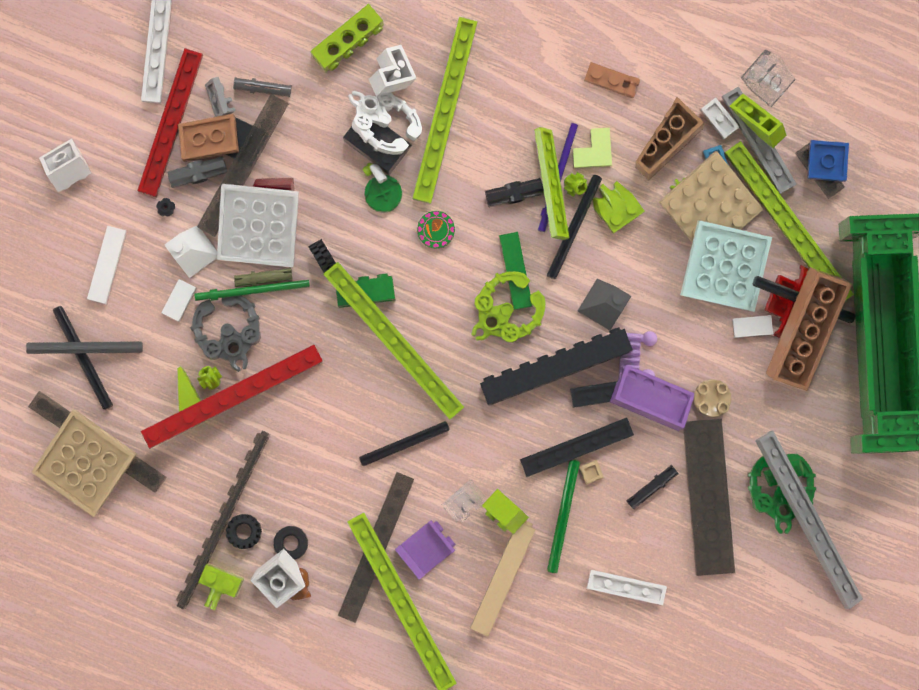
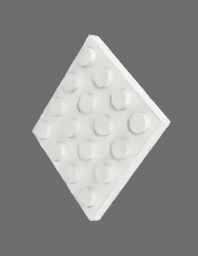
M222 184L217 260L293 267L299 191Z

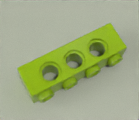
M367 4L310 51L311 56L325 72L333 71L339 66L338 62L343 58L348 59L354 53V49L358 46H364L371 35L379 34L383 30L384 22L371 5ZM361 24H366L368 26V29L366 31H360L358 30V27ZM346 36L354 38L351 43H345L343 39ZM337 48L339 52L336 55H330L329 50Z

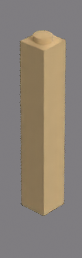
M525 521L514 534H511L470 629L489 636L536 530L532 528V523Z

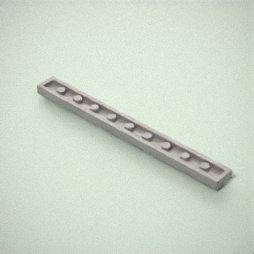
M769 431L755 440L844 608L851 609L863 598L774 431Z

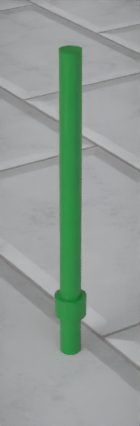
M309 280L218 291L217 289H210V292L194 293L195 301L207 299L215 301L219 300L218 298L307 288L310 287Z

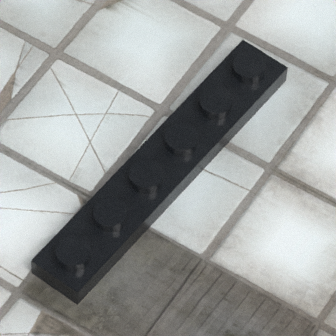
M624 418L519 460L526 477H529L634 436L628 418Z

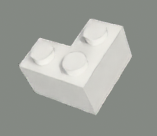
M402 45L386 48L376 58L381 69H378L368 80L375 95L379 96L406 89L417 78Z

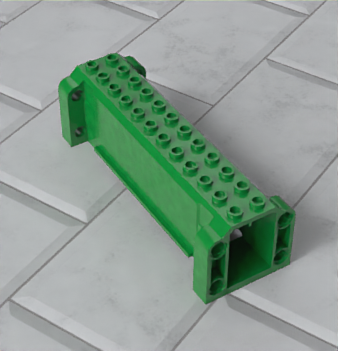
M919 213L848 216L838 224L839 241L853 242L854 305L860 412L863 421V434L850 436L851 454L919 451L918 256L913 254V239L919 236Z

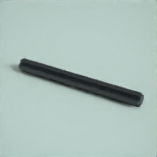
M594 174L569 225V238L562 241L547 273V276L551 279L557 278L601 183L602 178Z
M756 276L753 279L752 285L754 287L793 302L798 297L799 292L760 276ZM841 309L838 319L847 323H853L855 314Z
M62 306L54 308L53 313L68 342H81ZM87 353L75 354L104 410L109 409L113 406V403Z

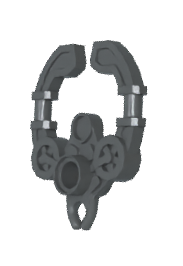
M242 295L222 298L224 306L232 307L239 304L244 312H248L250 318L247 319L249 325L243 328L241 333L237 332L231 324H224L221 327V339L216 341L207 340V335H203L201 328L204 327L202 324L203 317L211 315L215 307L210 299L201 302L195 310L192 326L190 327L196 337L194 339L195 342L198 343L207 358L211 360H217L218 358L228 360L232 368L237 372L241 371V368L236 365V361L242 360V369L245 370L248 365L247 352L252 345H256L261 339L260 317L254 309L256 307L255 304L250 303ZM232 346H239L238 352L230 353Z

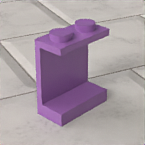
M430 520L395 549L419 580L455 551L453 547L456 544L449 536L445 538L441 533L444 529L437 521L433 523Z

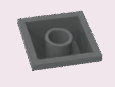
M596 279L579 307L578 312L610 331L630 300L631 295L614 285Z

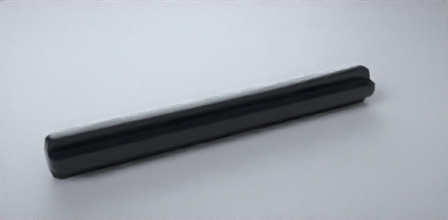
M444 421L359 457L362 466H366L449 431L450 428L448 423Z

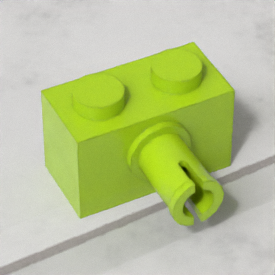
M206 564L198 582L211 589L204 606L216 610L222 594H227L234 598L237 597L244 578L211 564Z

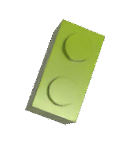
M496 489L482 505L487 510L485 515L492 521L497 519L499 521L497 525L504 532L508 529L514 534L529 518L499 489Z

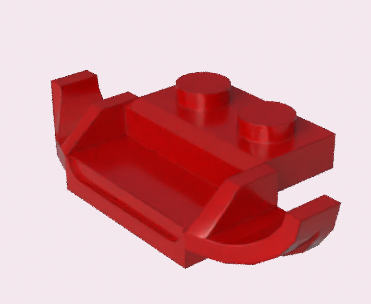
M800 265L801 273L799 279L793 281L778 275L775 283L800 292L809 269ZM771 293L764 311L780 317L779 321L782 323L779 329L774 332V336L780 338L795 302Z

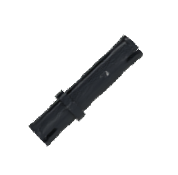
M670 465L659 475L656 474L653 480L627 499V503L635 510V508L660 488L666 487L665 484L679 473Z

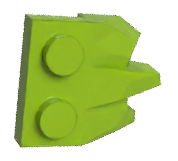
M617 181L614 183L613 190L608 189L602 184L599 191L603 198H593L594 210L601 220H604L613 234L645 212L634 195Z

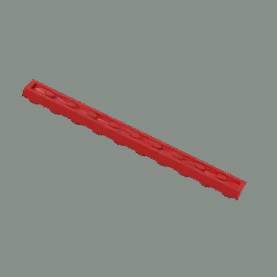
M312 345L140 432L149 449L322 363L323 360L315 345Z

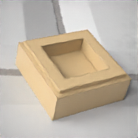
M597 460L579 467L586 485L604 478Z

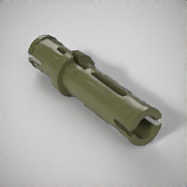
M291 268L258 273L251 271V274L234 275L236 288L293 280Z

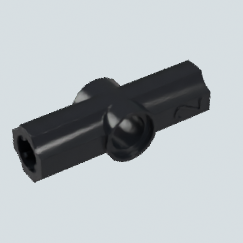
M541 178L525 182L515 181L505 184L503 187L486 190L485 195L488 207H493L505 203L515 204L527 198L544 195V188Z

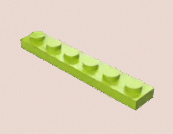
M538 127L534 129L550 226L549 231L551 238L565 240L569 238L553 132L551 129Z

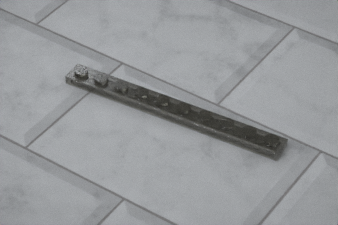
M262 430L261 434H256L253 440L255 446L252 451L249 450L244 460L247 462L244 468L241 467L236 475L238 481L235 486L232 485L227 494L230 497L227 503L224 502L219 510L221 516L218 521L215 520L210 529L213 532L210 538L206 537L202 545L204 551L201 556L198 555L193 564L196 567L193 573L189 572L185 580L187 586L184 591L181 590L176 598V601H178L177 607L183 610L187 608L205 565L208 564L271 435L270 433Z

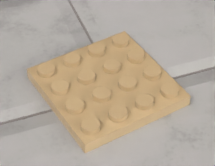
M717 151L712 153L659 201L661 206L692 243L698 220L741 230L763 210Z
M73 409L33 468L32 473L94 517L137 453Z

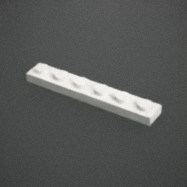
M152 0L141 96L142 102L161 104L172 0Z

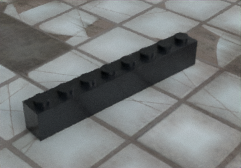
M620 327L609 331V335H596L588 343L580 341L573 344L574 348L566 350V348L555 351L556 355L548 357V354L538 357V361L530 364V361L520 364V368L514 371L512 368L502 371V375L498 377L491 375L483 378L484 382L480 383L487 404L489 406L633 352L626 330H621Z

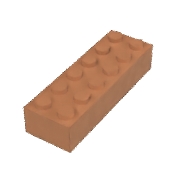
M812 267L809 268L766 371L770 378L805 391L808 390L852 286L851 283L843 278Z

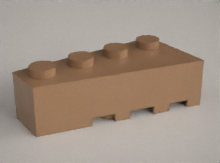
M676 97L673 105L667 111L664 119L636 160L635 168L648 181L703 130L704 122L678 97Z

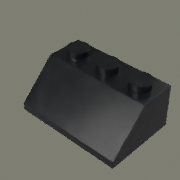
M372 123L370 131L374 133L373 137L379 142L383 140L391 144L394 140L402 138L388 126L381 127L376 123ZM352 126L343 136L345 143L373 164L379 165L388 175L392 173L412 147V144L406 141L409 146L402 154L392 155L375 151L372 145L364 142L360 135L353 130Z

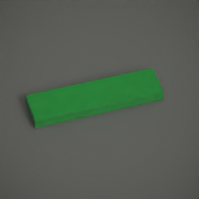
M518 232L499 235L506 272H521L527 276ZM508 281L514 310L533 307L530 300L529 284L526 288L522 289L517 287L513 281Z

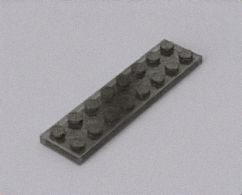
M722 419L686 421L683 433L696 576L735 573Z

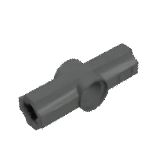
M222 156L204 162L202 160L194 161L187 164L186 167L168 171L167 173L171 187L175 188L189 183L198 184L205 182L208 178L227 173V168Z

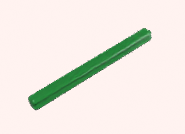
M570 460L547 568V571L550 573L558 572L580 462L577 460Z

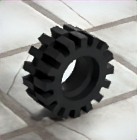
M322 239L308 246L323 273L336 263Z
M237 515L227 524L226 538L235 548H251L261 538V524L252 515ZM241 524H247L251 528V535L247 539H241L237 536L236 530Z

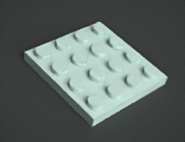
M698 220L680 295L755 312L760 288L754 287L752 283L756 276L763 278L772 237Z

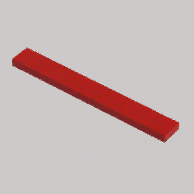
M184 48L137 190L140 193L157 197L179 130L178 124H181L203 58L202 53Z

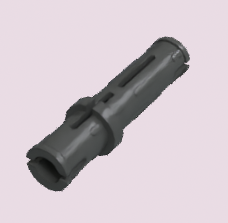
M235 77L233 89L250 91L253 94L259 92L290 97L292 85L256 81V78L249 80ZM265 87L276 88V89H280V90L268 89V88H265Z

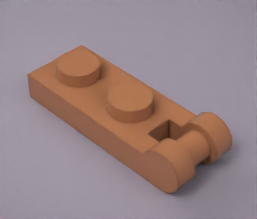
M593 62L590 63L584 79L585 82L630 98L635 97V88L640 83V79L620 73ZM624 82L629 83L628 88L622 87Z

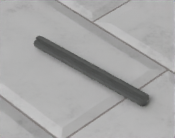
M141 341L28 342L26 344L27 354L143 352V343Z

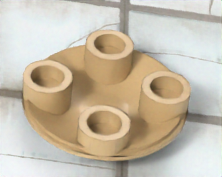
M709 379L697 386L694 392V404L701 414L707 417H719L729 410L732 397L726 383L716 379Z

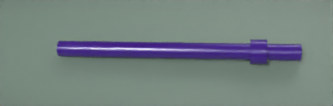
M575 123L570 125L558 163L560 182L578 128V124ZM546 205L545 208H542L540 215L542 218L538 227V231L544 233L549 221Z

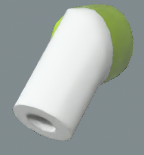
M368 163L362 169L366 176H370L373 173L379 183L387 180L386 175L377 164Z

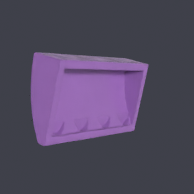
M626 364L615 386L610 403L680 431L685 427L694 399V393Z

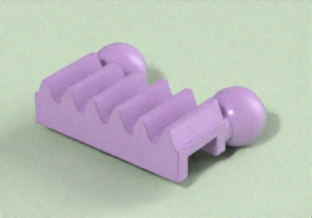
M647 331L644 334L627 333L633 352L620 356L618 379L626 364L639 369L640 342H643L646 346L655 345L657 335L654 332ZM645 369V370H643V372H646V373H648V374H650V375L655 376V374H654V372H653L652 370H650V369Z

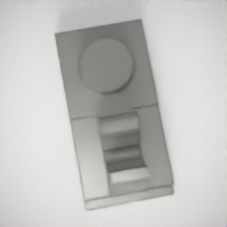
M219 77L211 78L205 84L215 117L232 114L235 108L227 106L232 101V98L224 97V87Z

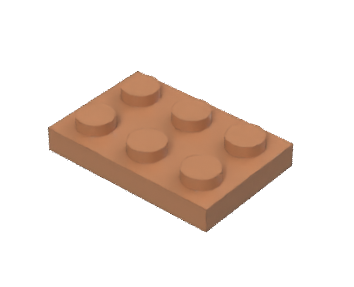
M234 114L178 124L181 158L184 162L239 152Z

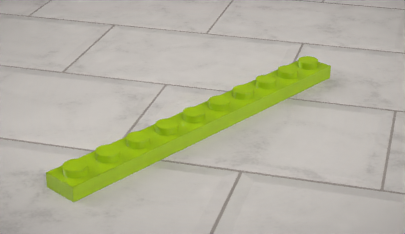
M459 17L413 200L429 204L432 202L478 21Z
M738 142L727 150L724 154L809 268L812 267L842 278L742 142ZM849 290L846 300L854 295L851 290Z
M339 262L335 263L323 274L449 419L453 418L464 408L463 404Z
M363 512L347 522L437 689L447 690L457 683L367 516Z

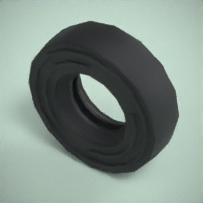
M286 526L276 533L273 546L276 553L284 549L296 560L305 554L308 548V539L302 529L296 526ZM287 536H294L298 540V546L293 551L287 550L283 545V541Z

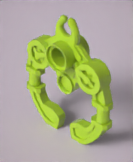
M515 271L501 274L496 273L495 277L491 281H487L480 294L476 296L474 305L479 311V322L473 327L471 335L475 336L478 329H482L484 332L482 336L475 337L477 341L484 340L493 335L502 337L508 343H513L519 338L530 335L533 329L542 325L541 320L544 316L546 302L545 297L539 290L530 296L531 303L536 308L535 314L531 316L533 320L527 325L523 323L522 327L518 328L515 324L508 323L513 313V306L510 303L493 306L491 293L496 291L494 287L500 282L504 284L507 281H513L517 287L524 289L530 282V279L524 273ZM490 317L497 320V325L493 328L486 325V320Z

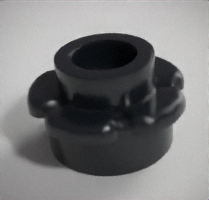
M163 198L162 201H158L156 205L158 214L167 217L171 216L175 210L174 202H171L169 198Z

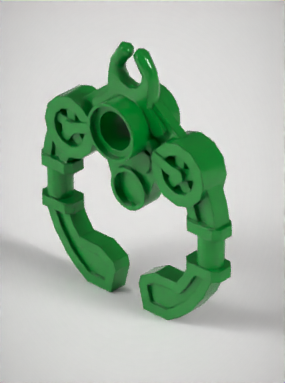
M786 454L789 461L800 458L805 471L802 478H806L807 487H804L813 504L816 487H814L816 474L813 473L810 465L803 457L798 454ZM761 456L753 465L751 472L748 473V477H750L748 490L752 498L753 508L757 512L766 513L775 520V528L779 534L783 533L780 524L786 523L787 528L784 533L788 534L792 528V520L796 516L779 485L775 488L773 497L769 494L761 493L762 486H758L757 477H761L763 468H769L765 458ZM780 506L786 508L787 513L785 516L780 513Z

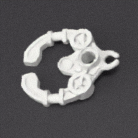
M352 91V94L348 95L350 102L356 107V116L352 122V128L365 143L368 142L372 145L375 151L397 155L402 154L409 146L402 138L394 140L391 144L383 140L379 142L373 137L374 133L370 131L372 123H376L381 127L389 125L391 116L387 112L392 110V108L398 112L401 110L407 115L406 119L410 122V126L406 130L407 138L415 141L420 136L422 127L416 110L411 109L404 100L395 97L393 93L365 96L360 92ZM353 95L358 96L360 100H354Z

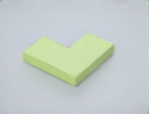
M610 128L590 129L591 147L573 148L574 168L612 166Z

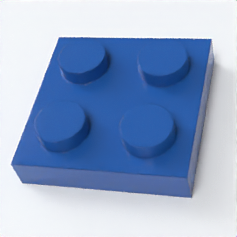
M810 140L807 179L846 182L849 143Z

